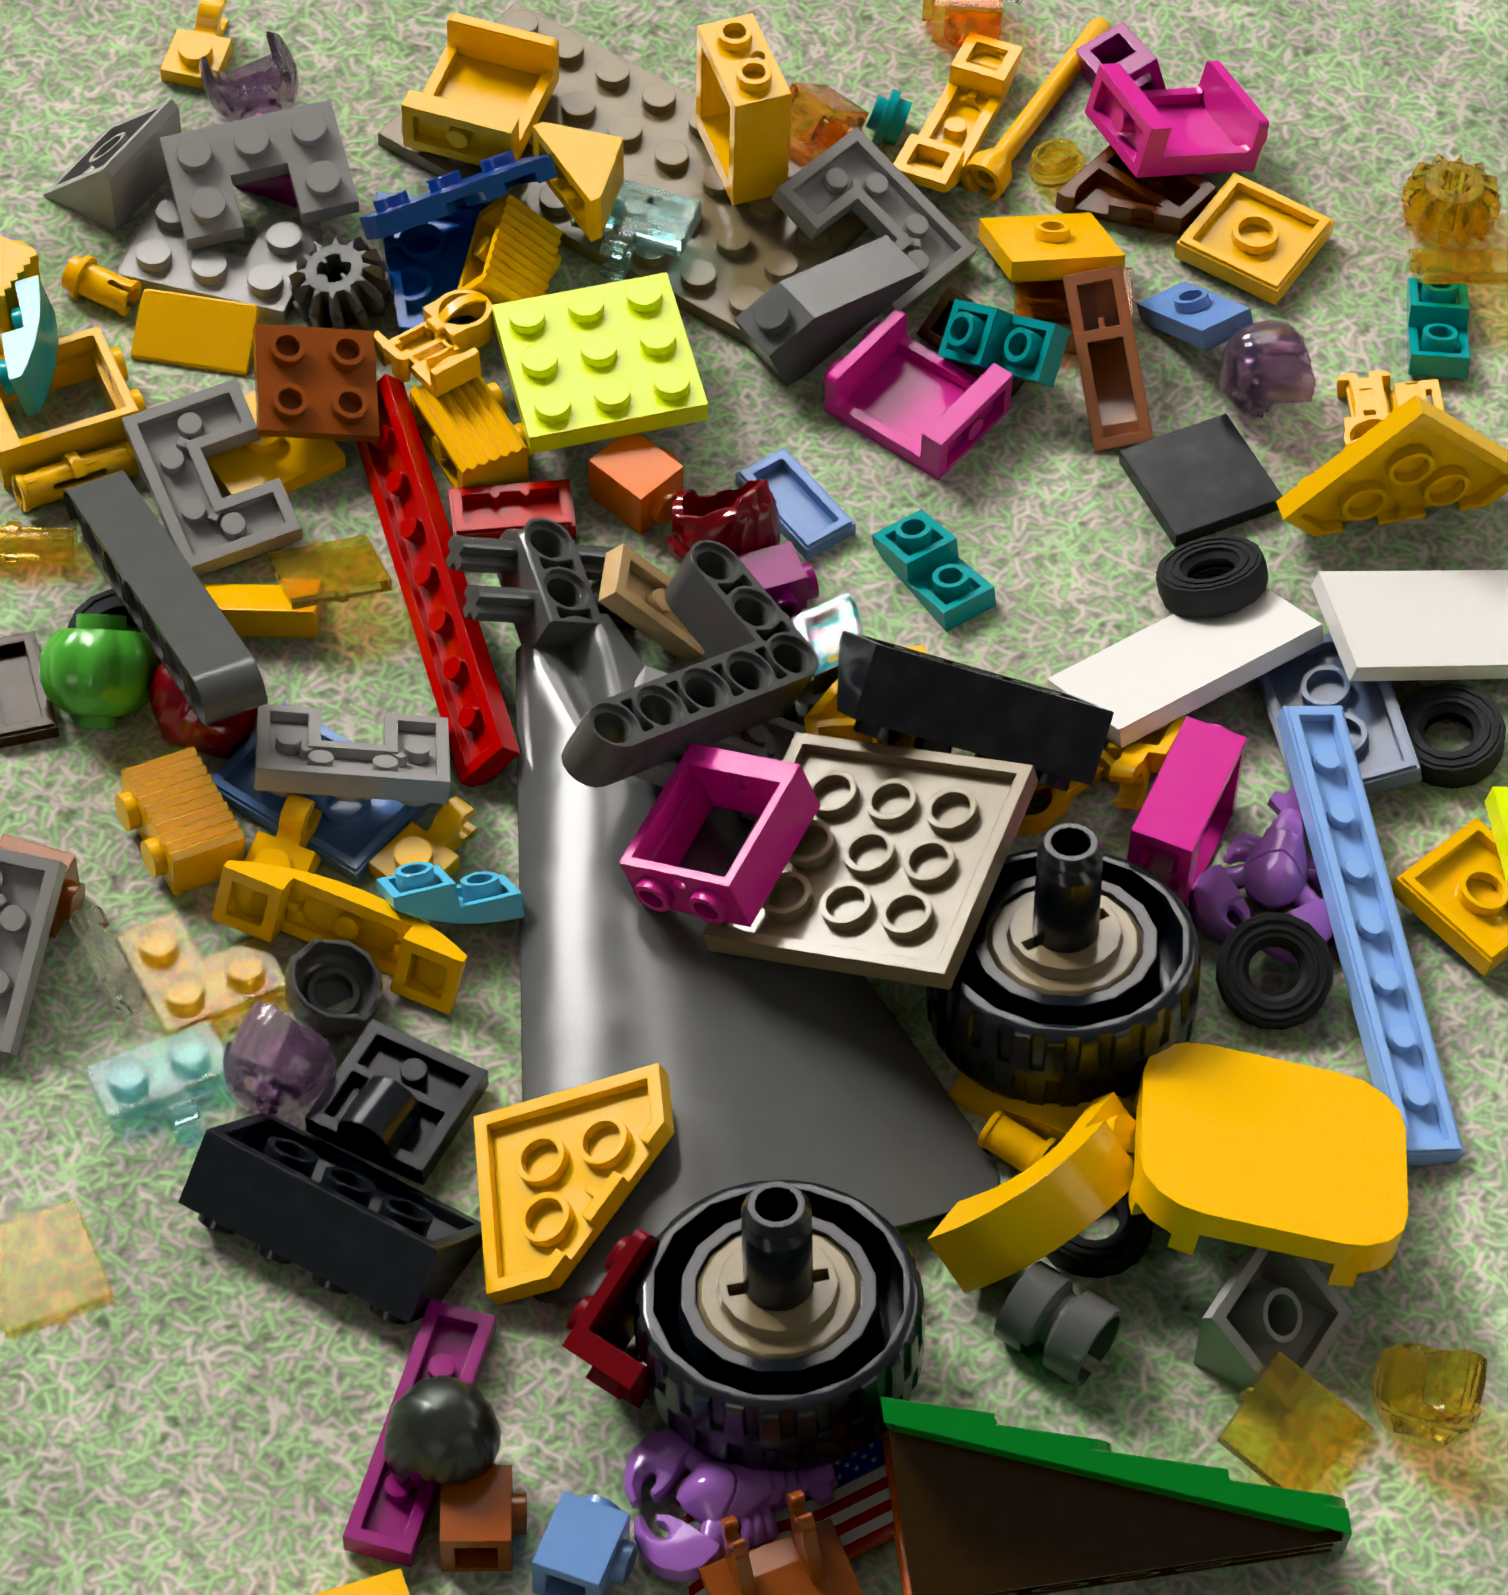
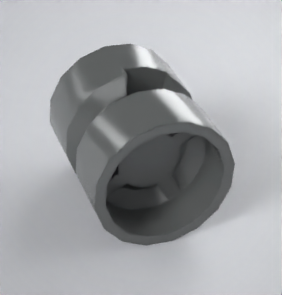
M1038 1261L1026 1270L1008 1295L995 1323L994 1335L1027 1357L1041 1352L1042 1365L1077 1388L1082 1386L1091 1375V1372L1081 1367L1087 1353L1102 1361L1119 1333L1124 1313L1121 1309L1092 1291H1087L1079 1296L1075 1295L1072 1279L1043 1261Z

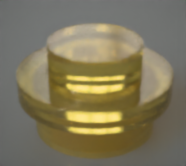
M1064 138L1051 139L1039 144L1033 150L1032 161L1029 164V173L1031 180L1036 185L1051 190H1060L1086 167L1087 163L1085 155L1077 149V145L1073 141Z

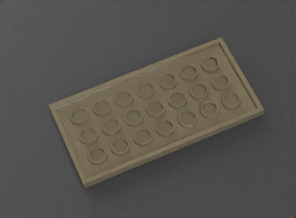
M517 2L494 22L553 37L559 42V82L538 123L548 122L623 137L624 179L600 239L593 242L588 239L546 182L524 183L510 187L511 191L508 192L564 232L560 238L562 241L560 244L626 280L667 272L679 309L749 346L734 320L738 315L778 282L844 254L868 228L850 210L811 240L771 200L773 196L732 205L695 126L696 96ZM402 110L378 132L379 146L436 177L459 170L462 179L483 172L479 165L403 146ZM533 133L520 158L534 156ZM789 146L788 179L814 160V158ZM496 198V199L491 200V201H488V202L485 201L484 203H486V204H492L493 202H495V201H496L497 199H499V198Z

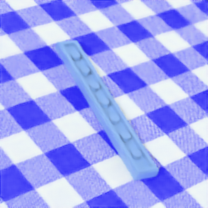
M1342 705L1283 706L1276 720L1373 1087L1386 1094L1401 1112L1406 1128L1407 1166L1459 1161L1464 1154L1343 707Z

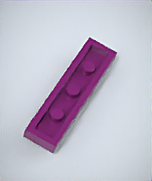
M429 1300L344 1531V1550L412 1568L441 1484L435 1480L426 1481L419 1473H414L406 1484L400 1485L394 1478L393 1473L388 1470L384 1456V1441L390 1411L394 1403L404 1395L407 1389L428 1377L448 1375L458 1377L464 1382L477 1386L496 1332V1316Z

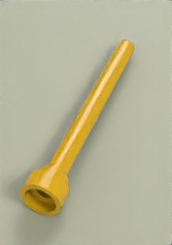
M1097 17L1090 21L996 146L985 151H979L973 155L961 172V181L966 190L977 194L980 186L989 189L990 191L983 197L992 201L997 200L1012 181L1011 162L1081 72L1075 49L1110 29V24L1105 18Z

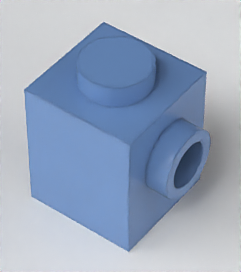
M563 1491L532 1560L533 1592L540 1595H608L613 1582L625 1585L632 1572L638 1552V1544L630 1542V1513L620 1510L615 1503L601 1496L586 1495L581 1497Z

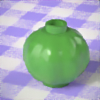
M76 614V628L58 629L44 645L39 657V679L45 695L55 706L74 716H78V728L116 730V718H123V716L132 714L142 709L150 701L148 687L155 670L160 664V660L149 645L144 633L127 631V616Z

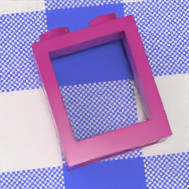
M1186 716L1131 829L1127 861L1144 868L1163 881L1178 896L1187 909L1189 908L1188 900L1195 881L1200 874L1206 871L1235 810L1247 737L1233 733L1221 725L1208 724Z
M690 743L619 861V864L631 884L637 900L652 910L665 912L669 909L696 915L704 921L713 924H720L724 921L751 927L821 805L800 764ZM713 806L760 816L725 877L678 867Z

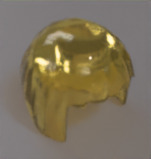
M1402 1342L1391 1348L1383 1349L1373 1370L1371 1388L1378 1419L1393 1437L1408 1445L1426 1450H1443L1456 1445L1469 1434L1481 1416L1482 1409L1480 1404L1487 1380V1357L1475 1350L1437 1349L1414 1342Z

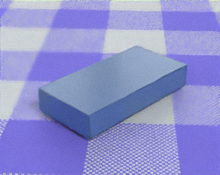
M785 447L735 474V483L739 488L750 480L766 479L768 481L770 491L777 501L780 532L788 541L792 542L794 548L805 560L812 558L856 533V523Z

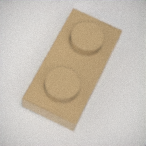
M624 543L606 552L598 602L677 659L694 661L703 656L704 649L673 613L665 600L664 592L671 578Z

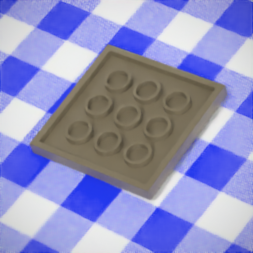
M795 732L782 761L801 765L821 806L751 927L724 921L720 924L708 922L702 934L708 950L951 990L1039 782L1034 766ZM757 815L753 823V826L748 834V837L752 832L753 828L755 827L757 821L759 820V815Z

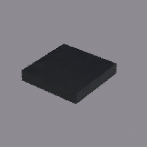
M1226 413L1120 450L1119 464L1174 547L1279 510L1276 501L1282 497V494Z

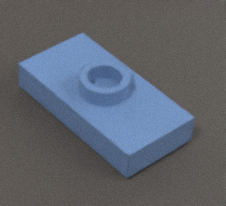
M1185 281L1137 303L1139 317L1146 325L1207 351L1250 331L1254 327L1249 307Z

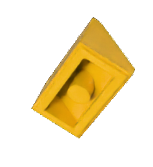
M144 289L139 304L131 358L247 376L254 355L253 327L254 324H260L259 308L254 304Z
M202 583L238 636L318 638L322 586Z

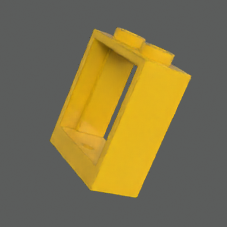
M753 13L697 26L695 126L732 205L771 197L774 195L777 187L788 180L792 93Z
M99 326L58 338L56 366L49 391L95 378L110 412L19 439L4 407L6 404L19 401L17 394L7 396L0 381V480L4 489L12 487L11 475L22 474L60 462L62 454L75 451L78 455H82L117 444L119 441L127 440L123 430L122 418L147 410L139 389L129 390L125 381L129 380L121 350L118 346L108 347ZM0 355V360L5 359V355Z

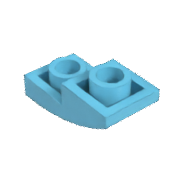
M413 862L396 868L394 871L395 875L376 879L378 892L394 910L413 917L457 924L501 922L525 917L522 893L504 874L498 875L495 872L488 871L476 872L463 877L460 880L461 884L456 885L439 865H432L428 862Z

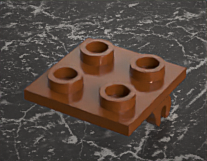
M254 324L253 346L257 436L378 442L380 431L374 331Z
M802 1490L786 1494V1501L790 1511L791 1535L749 1551L745 1538L741 1539L739 1535L737 1518L734 1515L719 1520L724 1538L725 1559L699 1568V1575L707 1595L864 1594L831 1518L815 1523L812 1512L807 1513L805 1495Z

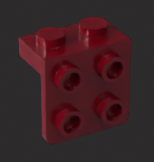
M638 1228L631 1237L624 1236L612 1248L604 1265V1271L607 1275L593 1297L590 1295L586 1296L573 1310L566 1326L569 1335L562 1347L592 1365L586 1375L588 1380L616 1398L624 1399L639 1409L645 1399H649V1368L639 1362L637 1355L626 1348L634 1336V1293L637 1289V1277L642 1262L659 1240L642 1228Z

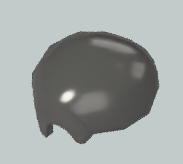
M315 938L296 955L291 956L285 972V1002L295 1020L315 1034L332 1037L350 1034L362 1028L377 1013L383 1000L382 974L369 952L347 940H322ZM349 998H352L350 1003L340 1010L327 1009L333 1005H336Z

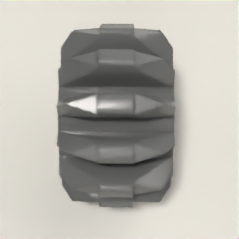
M337 234L332 245L326 247L314 241V254L312 256H296L297 271L289 275V288L295 299L293 303L298 315L304 321H311L313 327L331 328L334 326L335 329H348L349 325L357 324L367 330L368 316L385 315L384 300L392 296V284L388 273H386L387 267L377 249H369L368 244L364 243L361 237L346 244V241Z

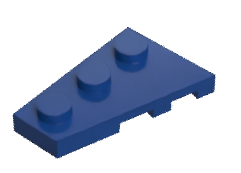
M510 150L480 161L483 172L462 179L460 171L456 170L428 180L426 183L429 192L409 199L406 190L373 201L376 212L359 218L367 240L383 239L453 214L458 211L457 207L464 204L472 206L508 195L512 186L532 182L542 183L559 177L552 156L547 154L515 159L513 151Z
M376 192V200L393 193ZM408 195L409 199L416 197V196ZM479 203L472 206L464 204L457 207L458 211L453 214L383 238L399 335L424 322L422 307L436 301L445 293L458 289L478 214L490 204ZM458 316L450 319L448 322L464 325L467 316Z

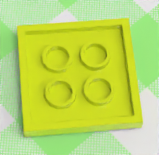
M667 272L492 305L493 324L530 454L709 420L708 401Z

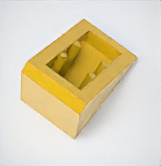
M540 122L533 125V155L551 154L559 176L545 182L591 242L602 238L624 179L623 137L548 122Z

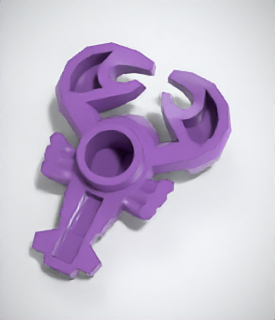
M1291 786L1286 794L1275 790L1267 805L1278 817L1273 819L1271 826L1266 829L1263 838L1255 834L1243 832L1234 838L1233 843L1227 849V854L1223 856L1224 863L1227 864L1245 863L1225 868L1221 864L1213 865L1196 879L1188 900L1193 921L1206 937L1224 942L1227 934L1236 927L1228 920L1227 916L1237 919L1239 923L1251 917V911L1239 889L1244 888L1247 895L1263 908L1277 909L1293 904L1296 908L1286 913L1310 923L1326 940L1329 948L1332 945L1334 935L1324 898L1321 899L1307 884V882L1310 883L1318 893H1322L1312 853L1306 852L1308 846L1307 833L1295 788ZM1267 947L1261 950L1274 959L1298 965L1296 958L1289 951L1281 947Z
M670 1428L649 1434L634 1447L626 1463L624 1490L632 1508H642V1491L647 1481L651 1478L656 1479V1484L650 1490L653 1501L657 1503L666 1498L677 1487L686 1469L690 1472L679 1487L676 1499L690 1516L702 1524L700 1531L671 1515L656 1514V1524L658 1527L669 1533L668 1537L660 1539L649 1530L643 1516L639 1515L634 1520V1539L636 1544H638V1549L645 1565L662 1580L682 1584L700 1578L699 1568L722 1559L725 1549L719 1520L734 1515L739 1523L738 1530H741V1539L745 1538L748 1550H750L753 1546L759 1547L765 1544L766 1541H772L778 1537L779 1530L773 1512L781 1511L785 1506H788L786 1494L802 1490L805 1496L809 1495L823 1507L834 1501L832 1490L839 1486L833 1463L797 1471L779 1472L768 1469L763 1471L748 1469L744 1465L728 1464L712 1458L682 1440V1437Z

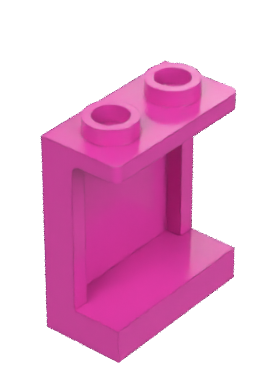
M1219 60L1206 62L1200 83L1194 88L1141 90L1120 63L1099 64L1085 109V114L1136 178L1253 171L1262 146L1265 144L1268 136V119Z
M896 308L881 323H873L864 333L860 343L845 358H836L828 367L823 378V387L825 388L824 411L935 479L940 480L1010 410L1013 374L993 363L977 378L950 361L937 356L938 354L907 335L908 315Z

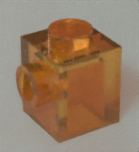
M923 0L922 22L933 23L932 42H948L953 46L961 47L969 32L1000 40L1003 0Z
M792 82L789 88L792 93L789 148L807 160L812 161L856 127L863 132L862 127L869 112L828 85Z

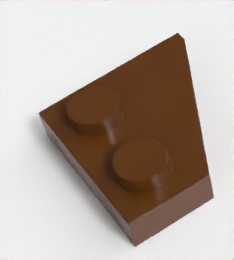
M1109 145L1057 191L1055 208L1064 213L1091 212L1096 219L1180 235L1194 222L1216 195L1217 187L1196 174L1136 178L1111 145Z

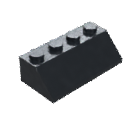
M842 630L840 636L837 711L856 720L853 731L890 741L894 730L916 736L913 748L951 753L953 747L975 753L974 757L1030 764L1034 766L1039 784L1063 791H1068L1071 780L1092 786L1113 718V711L1074 695L847 630Z
M266 1111L206 1129L178 1202L199 1213L198 1220L204 1226L225 1234L237 1233L256 1243L255 1250L263 1257L283 1264L295 1263L314 1273L312 1276L313 1281L322 1288L340 1294L352 1293L371 1303L370 1310L376 1316L396 1324H407L423 1318L430 1299L441 1302L482 1245L480 1221Z

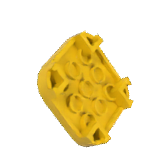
M1190 1042L1173 1044L1170 1048L1148 1058L1131 1109L1132 1113H1136L1134 1177L1127 1200L1131 1215L1145 1213L1151 1221L1171 1233L1167 1247L1193 1256L1199 1235L1327 1262V1285L1353 1287L1358 1274L1378 1270L1381 1267L1386 1270L1390 1269L1408 1217L1406 1128L1400 1110L1386 1094L1363 1080L1339 1072L1211 1044Z

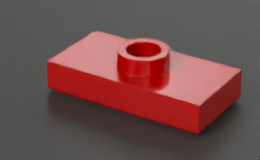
M570 479L448 489L452 536L500 539L501 534L507 529H522L530 519L543 517L556 521L569 532L573 540L576 539Z

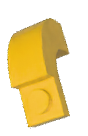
M1114 1092L1094 1099L1063 1139L1031 1167L995 1188L957 1202L927 1240L964 1294L1000 1281L1047 1256L1085 1230L1129 1191L1134 1177L1136 1121L1129 1115Z

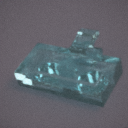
M623 179L603 232V236L606 237L600 247L599 255L606 257L600 269V276L623 281L629 271L636 245L681 258L701 218V201ZM570 215L571 226L581 229Z
M209 1020L85 1067L87 1080L111 1130L162 1111L178 1146L204 1137L196 1120L201 1117L193 1098L235 1082L233 1066Z

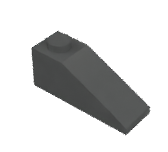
M885 235L778 282L734 320L753 352L787 387L802 379L925 276L919 267Z

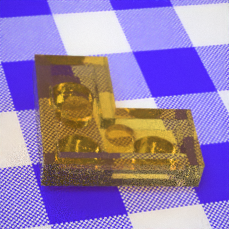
M176 911L116 934L117 946L168 1043L285 996V976L266 941L257 937L202 959Z

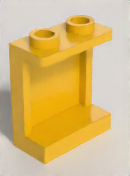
M452 13L447 21L446 48L423 92L409 89L401 105L403 146L479 166L480 161L510 150L513 151L515 159L520 158L533 133V125L538 123L559 82L558 40L553 37L484 19Z

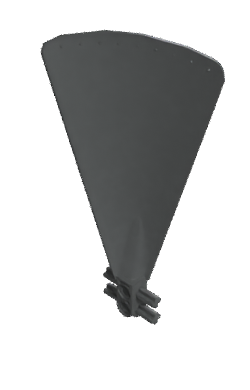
M543 517L530 519L522 529H507L501 534L500 539L452 536L447 543L450 554L446 558L448 568L466 572L496 573L501 587L468 585L464 592L467 602L462 608L465 618L475 621L514 623L521 646L516 650L517 743L521 753L517 756L519 891L522 893L525 917L519 918L522 1102L655 1063H659L669 1074L674 1135L563 1285L558 1289L533 1295L537 1301L545 1303L581 1301L589 1295L593 1297L607 1275L604 1271L606 1259L612 1248L624 1236L631 1237L638 1228H642L657 1237L669 1225L670 1221L697 1201L715 1192L744 1183L781 1179L828 1186L863 1201L887 1219L896 1229L944 1217L957 1202L997 1187L999 1185V1178L995 1159L987 1149H982L977 1145L978 1135L865 976L709 951L702 936L708 924L707 921L696 915L669 909L665 912L655 911L644 906L635 897L633 888L623 872L619 861L664 787L635 776H630L604 787L586 786L576 781L567 773L562 764L561 757L565 745L589 707L597 701L634 688L635 680L645 667L619 630H636V628L598 602L599 593L592 592L588 581L602 580L606 552L614 549V547L576 545L564 527L556 521ZM713 806L678 867L725 877L742 849L754 821L741 817L740 811Z

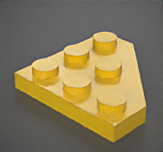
M1415 395L1407 402L1393 409L1390 415L1360 438L1346 445L1343 451L1314 473L1304 477L1297 486L1278 499L1276 503L1284 521L1313 537L1344 532L1342 522L1363 521L1375 517L1378 525L1422 518L1426 516L1424 507L1429 506L1441 507L1456 502L1460 511L1489 506L1508 492V450Z
M659 1063L473 1117L486 1295L498 1306L558 1289L569 1277L674 1135L669 1074Z

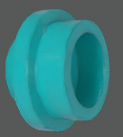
M892 89L888 99L878 95L865 127L875 131L872 142L880 145L882 140L896 145L910 112L912 102L900 98L901 92Z

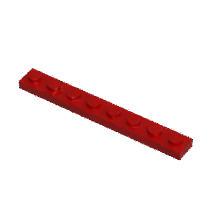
M385 373L377 381L378 442L356 441L440 717L448 718L449 747L460 783L469 787L485 785L521 753L479 621L465 618L462 608L467 602L464 592L468 586L464 572L449 569L446 563V558L450 554L447 543L452 534L404 382Z

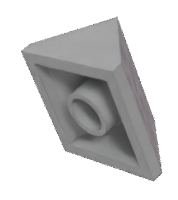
M170 99L111 124L43 196L117 232L169 178L159 137L181 133L179 107Z
M1249 1246L1202 1318L1194 1364L1276 1409L1289 1413L1352 1314V1311L1332 1285H1327V1279L1311 1259Z

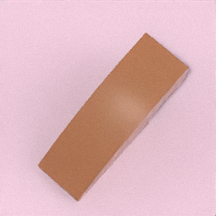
M1122 265L1064 275L1063 284L1094 452L1136 445L1153 439Z

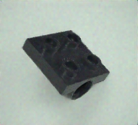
M372 1019L306 1115V1132L424 1185L489 1086L488 1071Z

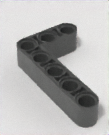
M701 540L695 543L664 592L665 600L670 609L705 650L710 659L602 699L591 705L561 754L563 766L567 773L576 781L595 788L608 786L683 756L690 743L708 746L783 716L792 708L817 671L819 661L813 647L737 555L727 546L712 540Z

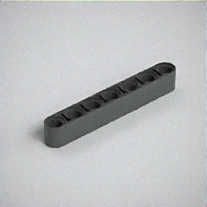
M121 470L63 490L69 518L71 521L77 519L81 526L82 536L80 539L140 631L146 636L149 645L201 723L206 726L267 704L264 682L253 656L127 474Z

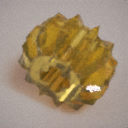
M1437 153L1431 164L1418 162L1415 170L1412 172V176L1408 177L1407 184L1403 186L1401 202H1403L1404 226L1416 227L1418 242L1428 239L1432 235L1437 236L1440 251L1448 243L1449 239H1455V243L1463 250L1471 242V238L1484 242L1486 235L1490 232V228L1494 226V221L1498 220L1501 202H1499L1500 195L1498 194L1497 177L1485 173L1483 162L1472 165L1464 163L1462 154L1455 161H1448Z

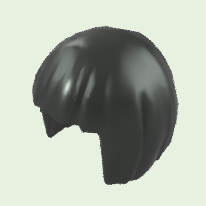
M436 1375L433 1378L428 1377L420 1380L407 1389L404 1395L391 1408L384 1441V1456L388 1470L393 1473L394 1478L400 1485L406 1484L414 1473H419L426 1481L435 1480L443 1485L452 1483L464 1484L469 1479H477L488 1467H492L501 1444L500 1425L491 1404L484 1399L483 1393L473 1384L464 1382L458 1377L448 1375Z

